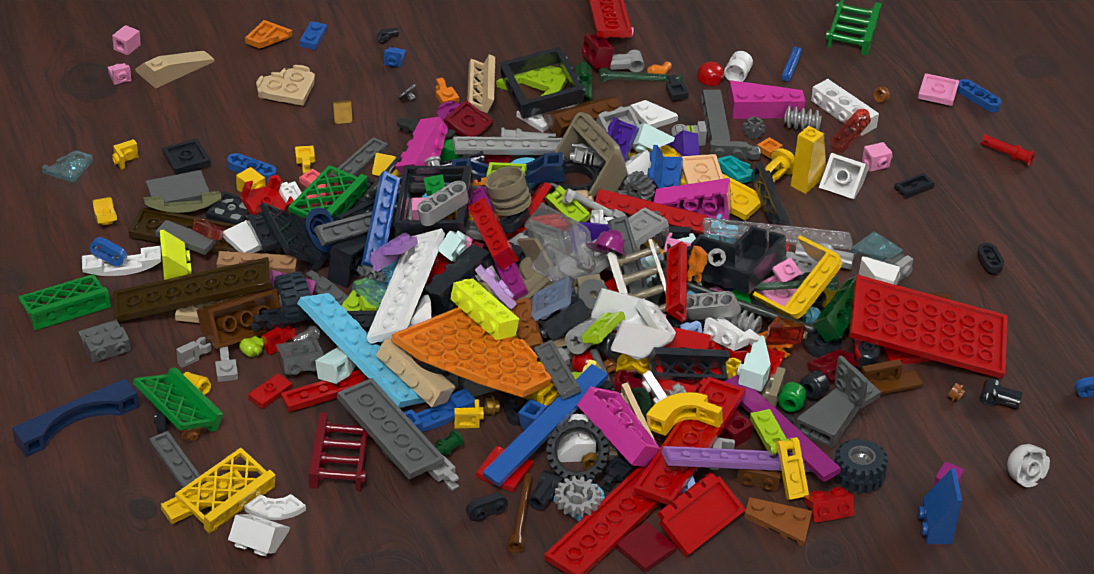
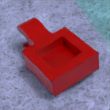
M289 325L286 328L277 327L262 335L266 353L272 355L277 352L276 344L286 343L285 341L297 336L295 328L290 329Z

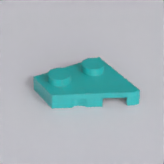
M731 155L717 158L720 169L726 176L742 184L752 181L750 175L753 170L750 169V164L740 161Z

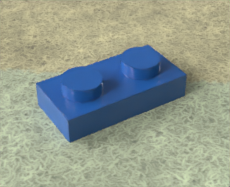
M310 21L299 41L300 47L316 50L327 31V24Z

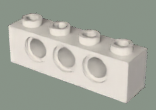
M829 79L813 86L811 101L860 135H864L877 128L879 113Z

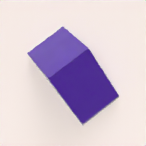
M682 130L674 136L673 142L668 143L681 156L699 155L698 133Z

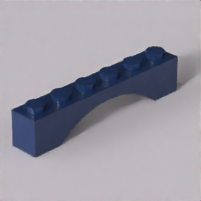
M563 152L544 153L539 158L525 163L527 166L525 171L526 184L565 181L566 164ZM472 158L452 160V166H472L474 180L477 179L478 182H481V178L487 176L488 164L478 162Z
M126 378L12 427L14 442L23 455L28 457L44 450L57 433L77 421L102 415L121 416L139 408L138 394Z

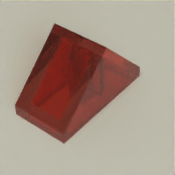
M777 316L769 325L765 340L766 345L802 344L806 326Z

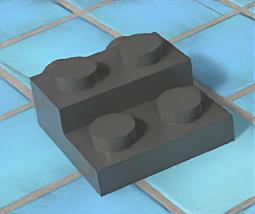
M117 320L78 331L79 339L92 363L131 351L130 340L124 328L120 327Z
M316 338L276 344L281 367L285 374L296 375L301 371H317L315 360L324 356Z

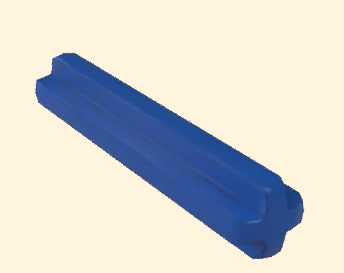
M793 47L782 73V81L789 82L801 56L802 49L800 47Z

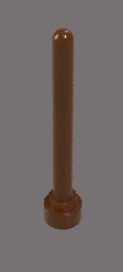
M530 473L524 475L514 533L507 541V549L511 553L517 554L524 550L525 540L522 532L532 482V475Z

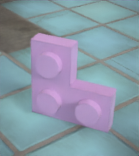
M479 265L475 269L479 277L484 282H487L498 298L510 309L516 305L513 299L515 295L509 290V287L503 280L498 282L495 279L497 275L489 267L485 269L482 265Z

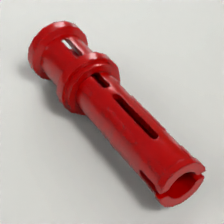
M987 134L982 138L984 141H981V145L1007 154L1014 161L1019 160L1026 163V166H1031L1036 156L1035 151H1028L1020 145L1013 146Z

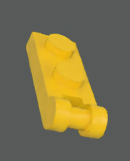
M795 437L790 438L786 442L784 440L776 441V450L779 454L787 500L809 495L799 439ZM791 449L793 455L788 456L787 450Z

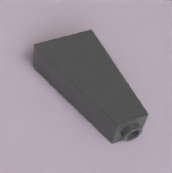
M837 387L801 414L797 419L796 428L806 437L833 449L860 407L853 403L843 390Z

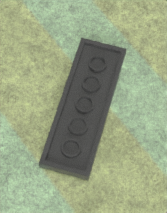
M373 378L338 392L337 399L408 479L444 464V457Z

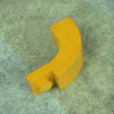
M699 393L670 395L657 402L646 414L649 429L665 436L676 423L683 420H698L718 428L723 423L722 408L708 403L707 395Z

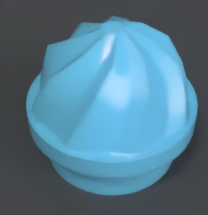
M810 307L802 316L803 322L813 325L812 323L821 313L819 309Z

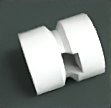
M744 51L735 52L725 67V77L729 81L743 82L753 65L752 57Z

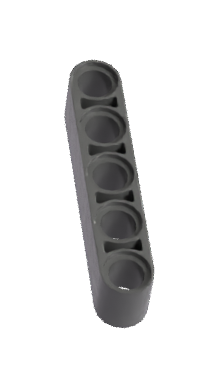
M702 90V107L709 145L712 140L730 141L721 90Z

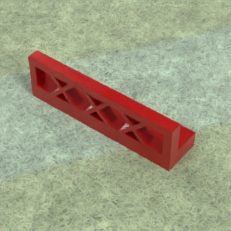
M682 241L667 249L665 308L667 313L681 322L686 320L688 261L687 244Z

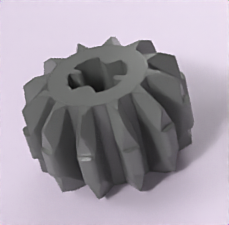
M635 171L626 178L623 188L627 190L626 194L631 197L648 201L655 193L654 188L656 186L652 183L653 179H650L648 174L645 175L643 171Z

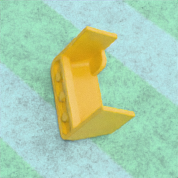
M801 235L797 238L807 255L819 260V262L786 305L782 306L757 292L753 293L756 300L777 313L796 320L807 312L842 266V260L836 252Z

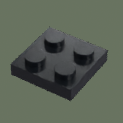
M197 138L162 147L163 155L175 175L210 166V159Z

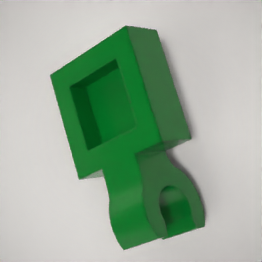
M443 174L424 178L427 196H431L445 187Z

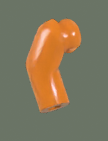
M665 62L662 66L652 65L648 67L647 73L650 76L663 77L672 68L670 62Z

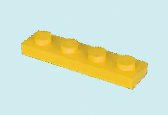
M233 470L232 477H242L238 470ZM230 472L221 476L230 477ZM214 481L202 484L201 488H214ZM216 482V489H229V482ZM232 483L231 489L241 490L245 487V483ZM187 493L184 496L188 500H197L198 493ZM200 493V500L212 501L213 494ZM215 494V501H222L228 498V495ZM176 497L161 504V510L171 524L193 515ZM199 506V511L209 506Z

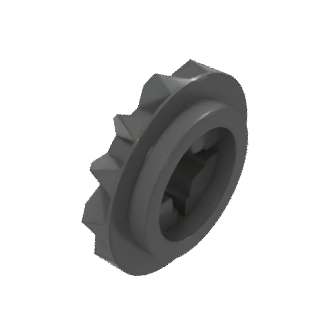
M365 264L362 266L358 265L357 272L367 278L378 282H385L388 278L384 275L383 271L374 272L371 266Z

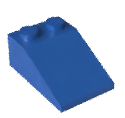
M951 468L923 497L922 505L918 507V518L922 519L921 534L925 535L926 544H952L962 504L956 469Z

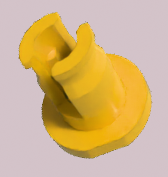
M777 148L771 154L772 161L765 167V170H769L770 173L775 170L771 175L775 183L784 174L791 175L793 173L795 156L786 149Z

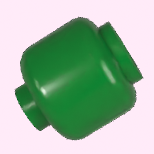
M795 382L784 384L778 396L779 406L787 412L799 411L806 399L804 387Z

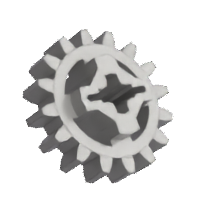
M573 476L571 481L565 478L564 484L559 482L558 488L555 489V504H558L559 510L564 509L565 515L570 512L572 517L579 514L582 518L584 513L590 516L592 510L597 511L598 505L601 504V490H598L597 484L592 485L591 479L586 482L584 477L577 480Z

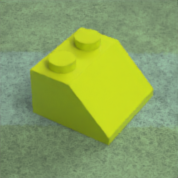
M160 230L164 280L192 274L191 263H187L190 262L189 250H185V243L167 231Z

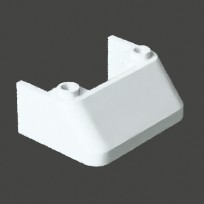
M601 289L590 317L598 319L606 312L614 314L615 312L622 311L625 314V320H622L621 324H618L613 329L618 332L611 346L612 351L627 354L634 359L640 360L649 356L654 347H663L673 341L676 332L656 304L641 298Z

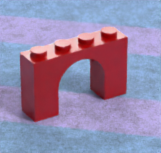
M673 327L676 332L673 341L663 346L668 348L710 349L711 335ZM655 365L657 372H663V367ZM656 379L663 391L665 389L672 391V386L679 383L680 386L683 385L687 393H697V386L670 379ZM642 388L645 404L654 405L652 400L654 397L651 392L647 393Z

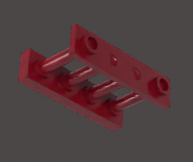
M319 412L309 470V488L318 489L319 480H323V478L355 480L356 491L361 492L362 483H366L364 465L368 438L371 437L362 426L332 424V422H328V413ZM331 432L362 434V440L329 439L327 434H331ZM328 448L359 449L360 454L359 456L329 455L324 450ZM336 463L358 465L357 472L324 470L322 465Z

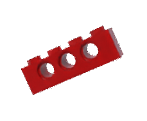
M483 197L468 206L492 257L503 270L518 261L519 259L486 199Z

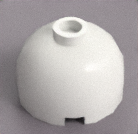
M1031 444L1018 446L1012 451L1007 461L1009 475L1024 487L1036 486L1038 484L1036 481L1039 478L1043 479L1049 469L1050 459L1046 456V451Z

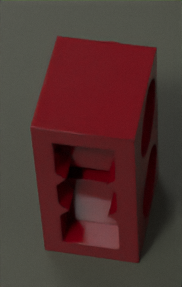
M585 34L581 52L595 69L610 68L614 48L606 39L597 37L596 34Z
M735 410L718 437L735 440L734 448L751 439L753 424Z

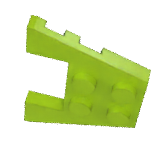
M551 65L514 75L518 84L522 83L545 91L541 96L561 91L568 81L561 68ZM502 78L496 81L498 88L508 91Z

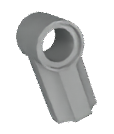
M631 50L627 54L613 55L609 70L630 69L634 73L642 71L644 69V61L641 52Z

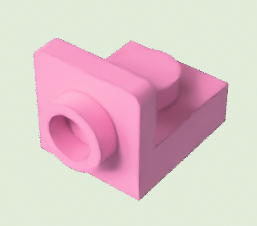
M123 63L108 67V73L114 85L131 81L129 65Z

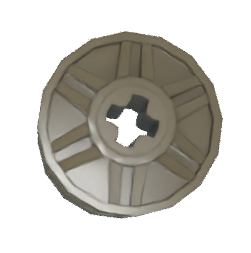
M515 166L500 168L488 175L485 180V186L491 197V203L496 214L501 216L514 215L524 211L532 202V197L521 168Z

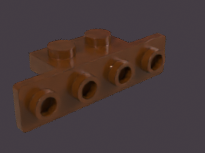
M900 359L862 366L861 373L881 392V395L922 387V381L915 370L901 373L903 364Z

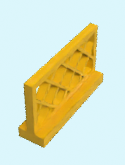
M239 448L175 493V497L204 524V529L210 534L244 510V506L260 494L265 495L275 487L276 475L271 470L266 471L248 453ZM240 456L246 461V465H233V461ZM221 469L230 470V477L217 476V472ZM233 470L246 471L245 478L232 477ZM248 471H256L261 476L258 478H248ZM204 481H214V488H201V483ZM216 482H229V489H216ZM232 483H245V487L241 490L231 489ZM187 493H198L197 500H188L184 495ZM200 493L213 494V500H200ZM215 494L228 495V499L224 502L215 501ZM199 506H211L212 511L204 515L199 511Z

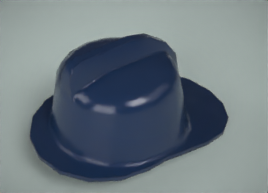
M313 208L306 216L305 232L311 238L316 248L328 253L336 243L322 246L314 228L334 221L329 211L325 208Z

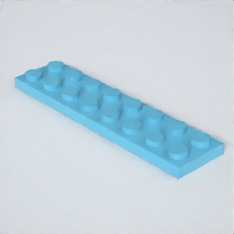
M325 293L300 297L297 304L369 379H374L399 408L425 402L376 356L381 346L377 343L370 344L366 339L368 333L331 294Z

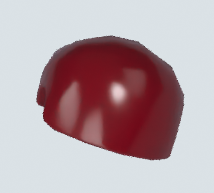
M621 369L615 373L612 384L615 392L621 393L622 384L628 383L634 397L642 394L643 386L641 382L643 381L640 378H634V371Z

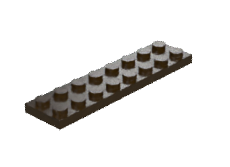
M141 207L128 231L131 238L161 243L160 237L156 236V230L168 220L215 238L216 244L208 252L219 254V251L238 252L222 237L223 231L236 225ZM281 246L278 249L265 252L259 250L255 253L281 255L283 248Z
M265 257L113 291L114 318L117 322L128 321L134 318L146 317L152 314L273 288L269 258Z

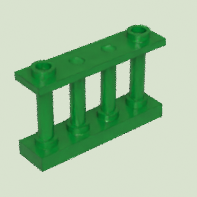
M840 0V2L836 3V15L831 30H827L826 33L827 48H831L833 40L859 45V47H862L861 54L868 56L880 17L882 3L875 2L874 8L869 10L844 5L845 0ZM844 11V12H849V13L864 15V16H868V18H867V19H863V18H858V17L843 15L842 12ZM839 21L864 25L865 27L863 29L839 24ZM836 30H837V31H842V32H847V33H852V34H857V35H862V37H861V38H856V37H851V36L836 34Z

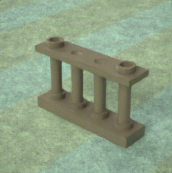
M649 239L650 248L622 257L620 255L616 256L614 251L607 253L619 293L641 299L662 292L666 294V280L658 255L661 254L658 243L654 244L652 239ZM653 255L656 266L633 274L622 275L620 267H623V264ZM659 273L662 281L661 285L634 294L632 292L628 293L626 286L630 285V282ZM666 304L658 306L662 313L666 312Z

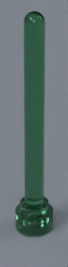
M600 67L599 81L607 82V80L611 79L669 81L667 75L673 74L611 72L608 68ZM675 75L678 82L683 81L682 75Z
M835 275L825 288L830 291H838V276ZM804 281L759 283L753 291L798 289Z

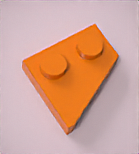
M263 20L245 37V43L260 49L292 37V30Z

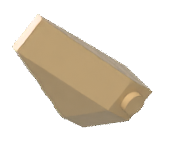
M205 51L158 56L135 68V71L153 87L158 88L213 63L214 58Z

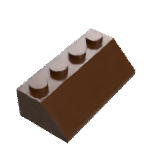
M602 97L543 113L542 117L552 133H556V138H563L577 113H587L596 121L600 113L604 111L611 112L623 106L617 97Z
M266 289L199 308L196 311L201 330L215 349L271 331L267 326L259 331H253L250 327L251 323H255L253 316L261 315L262 310L281 309L277 290Z

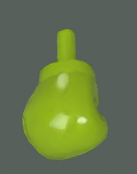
M257 336L249 339H243L239 347L244 355L251 358L258 356L263 351L264 344L262 338L259 339Z

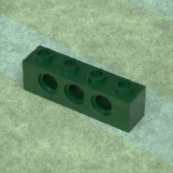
M856 276L845 280L812 323L825 342L833 339L835 341L843 337L845 329L850 326Z

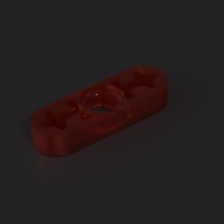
M858 109L832 137L831 145L835 152H844L870 124L871 117L868 110ZM849 128L856 129L855 132L851 134L846 133L847 129Z

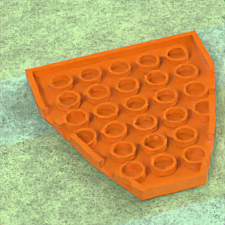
M459 307L393 333L391 337V342L420 361L478 384L520 397H525L551 384L552 377L545 371L543 364H538V356L523 339H517L516 336L495 340Z

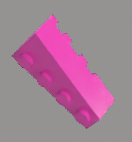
M730 80L728 100L732 119H749L753 116L760 119L785 118L788 105L791 107V111L797 107L798 112L805 106L803 90Z
M440 117L420 119L413 132V140H409L407 151L402 153L400 156L401 162H397L395 166L401 175H403L404 166H427L424 164L425 159L441 155L448 127Z
M730 178L656 189L654 202L707 215L711 220H716L718 214H722L721 220L729 221L732 205Z
M590 387L577 404L585 415L601 429L629 464L646 467L659 451V446L619 392Z

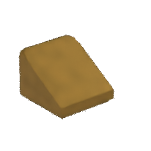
M351 100L333 102L335 124L353 122Z

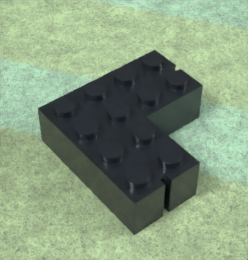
M751 226L734 245L699 235L691 243V246L687 247V258L689 260L693 246H700L708 255L713 249L723 250L726 255L725 262L720 266H714L708 260L703 272H700L702 280L750 294L771 272L772 268L786 256V235L770 231L769 249H767V230ZM718 253L714 254L713 259L715 261L720 260V255ZM687 261V271H688L690 265L688 264V261Z

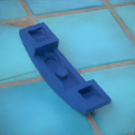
M465 388L452 393L447 403L431 407L416 414L411 409L404 412V414L421 432L453 421L454 408H472L475 398Z

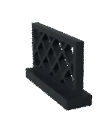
M262 202L259 207L284 252L306 261L309 268L317 272L328 257L325 252L316 248L311 238L306 234L304 228L306 219Z

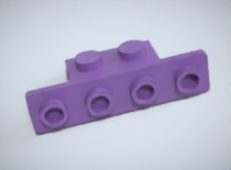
M403 233L371 252L370 261L374 272L385 268L399 259L401 254L418 244L417 236L409 237V234Z

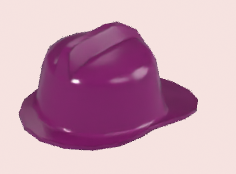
M616 230L603 231L595 243H586L585 245L595 252L607 254L614 251L615 254L625 256L623 253L624 239H622V233Z

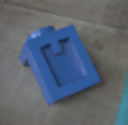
M391 47L385 49L384 65L401 68L406 57V50Z

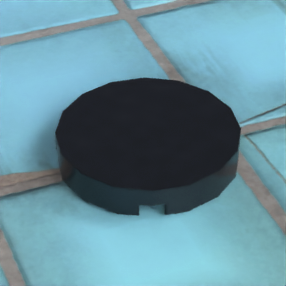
M815 328L813 333L807 332L806 339L803 338L802 344L808 354L819 358L837 349H841L842 338L836 341L833 339L825 342Z

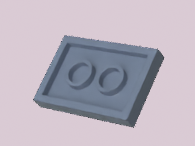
M569 276L534 293L531 315L535 321L547 319L553 312L557 310L563 311L569 307L573 283Z

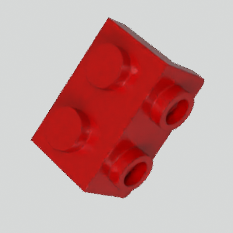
M834 487L831 491L827 492L813 491L810 495H804V504L812 509L813 521L815 523L854 516L853 495L842 487Z

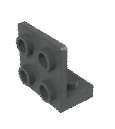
M842 355L837 358L835 384L838 389L843 390L849 396L853 403L863 408L880 398L881 392L862 373L853 367Z

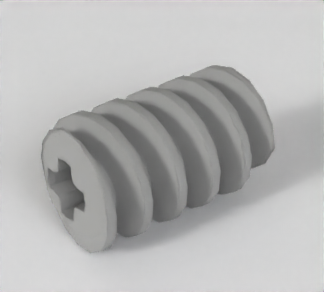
M788 105L784 125L787 123V128L790 129L792 124H794L795 130L801 125L802 131L807 126H810L819 131L822 115H819V110H816L815 114L812 115L811 109L806 114L804 108L798 112L797 107L791 111V107Z
M740 309V312L735 316L723 317L743 332L751 329L756 334H759L762 326V316H758L755 320V313L752 312L748 316V310H744L741 313Z
M587 318L566 334L565 344L569 351L574 354H581L593 345L591 343H583L581 335L597 320L596 318Z

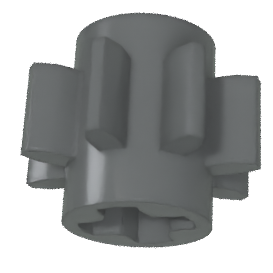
M753 116L749 119L747 118L746 122L743 123L742 130L745 131V135L748 138L757 139L761 137L762 133H765L766 125H763V120L759 117Z

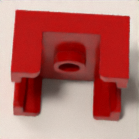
M279 175L270 176L267 185L261 188L251 190L254 182L247 181L244 183L240 198L250 214H259L262 211L259 207L262 202L289 212L288 207L294 200L290 196L287 203H285L280 195L279 189L282 180Z

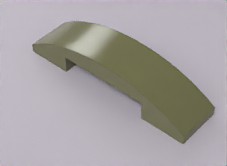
M219 191L201 192V200L164 203L162 196L143 197V202L145 205L161 211L190 212L217 202L221 199V193Z

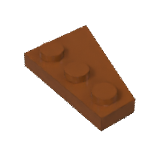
M527 297L516 300V305L510 311L519 318L516 338L523 339L534 350L535 347L543 344L538 322L531 315L533 303Z
M749 497L745 519L765 529L772 528L780 532V536L786 539L790 537L798 541V545L804 547L812 511Z

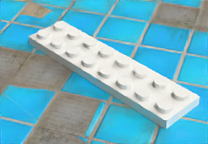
M442 229L416 235L418 244L401 254L366 337L370 344L383 342L391 338L393 333L408 328L438 254V247L444 239L445 233Z

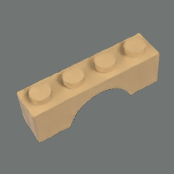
M391 338L383 341L376 356L431 407L447 403L455 389L451 382L442 374L432 373L420 367L413 360L411 354L391 342Z

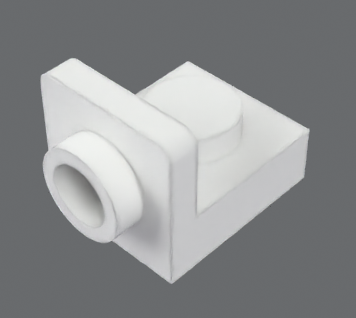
M295 181L289 184L284 182L279 189V193L285 203H287L290 196L295 200L301 194Z
M592 210L590 222L608 224L607 221L614 218L603 217V210Z

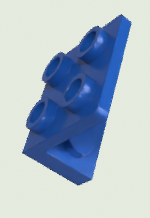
M653 145V151H650L651 168H648L647 174L650 179H653L652 183L656 186L655 189L681 185L683 158L664 157L658 145Z

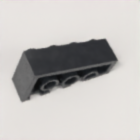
M392 226L390 227L388 242L392 239ZM367 234L340 241L331 247L328 271L329 281L348 288L351 285L350 280L352 278L357 279L360 276L357 268L358 265L362 266Z
M471 244L456 257L455 263H449L444 267L445 271L442 274H436L431 278L432 282L429 285L425 284L422 292L424 295H429L431 312L440 315L458 308L450 300L453 283L463 281L464 279H474L478 282L475 277L477 275L475 269L479 265H482L485 269L495 265L490 251Z

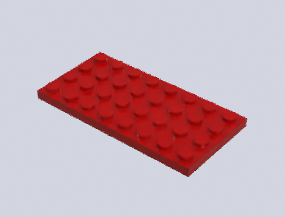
M856 276L849 332L850 338L1003 379L1006 365L1007 315L865 276Z

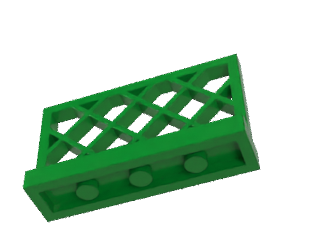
M329 165L289 205L288 211L306 219L309 211L313 208H318H310L309 204L319 203V207L329 211L334 219L336 216L348 211L357 202V199L362 197L367 191L368 176L360 174L356 177ZM332 173L337 175V177L328 178L327 175ZM343 181H351L353 183L344 185ZM330 183H340L338 186H330ZM320 184L327 185V187L317 188V186ZM335 191H343V193L339 195L333 194V192ZM321 193H330V196L320 197ZM308 195H317V198L307 199ZM323 202H333L332 205H323ZM306 205L307 208L299 209L297 206Z
M94 274L18 296L21 306L31 320L34 331L111 307L107 288L102 287Z
M170 368L168 374L134 379L133 384L180 431L206 427L210 432L218 430L223 413L177 368Z

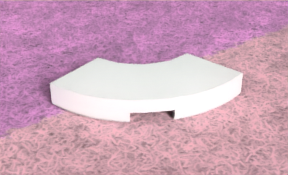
M260 494L244 506L247 513L267 520L288 519L306 511V505L291 494L278 499L267 498Z

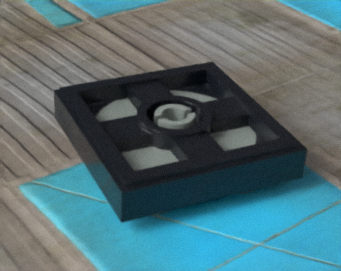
M223 191L221 199L215 202L206 212V219L237 225L246 221V215L250 213L240 196Z

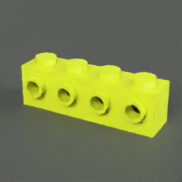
M464 279L463 281L453 283L450 300L495 340L516 336L519 318L474 279Z

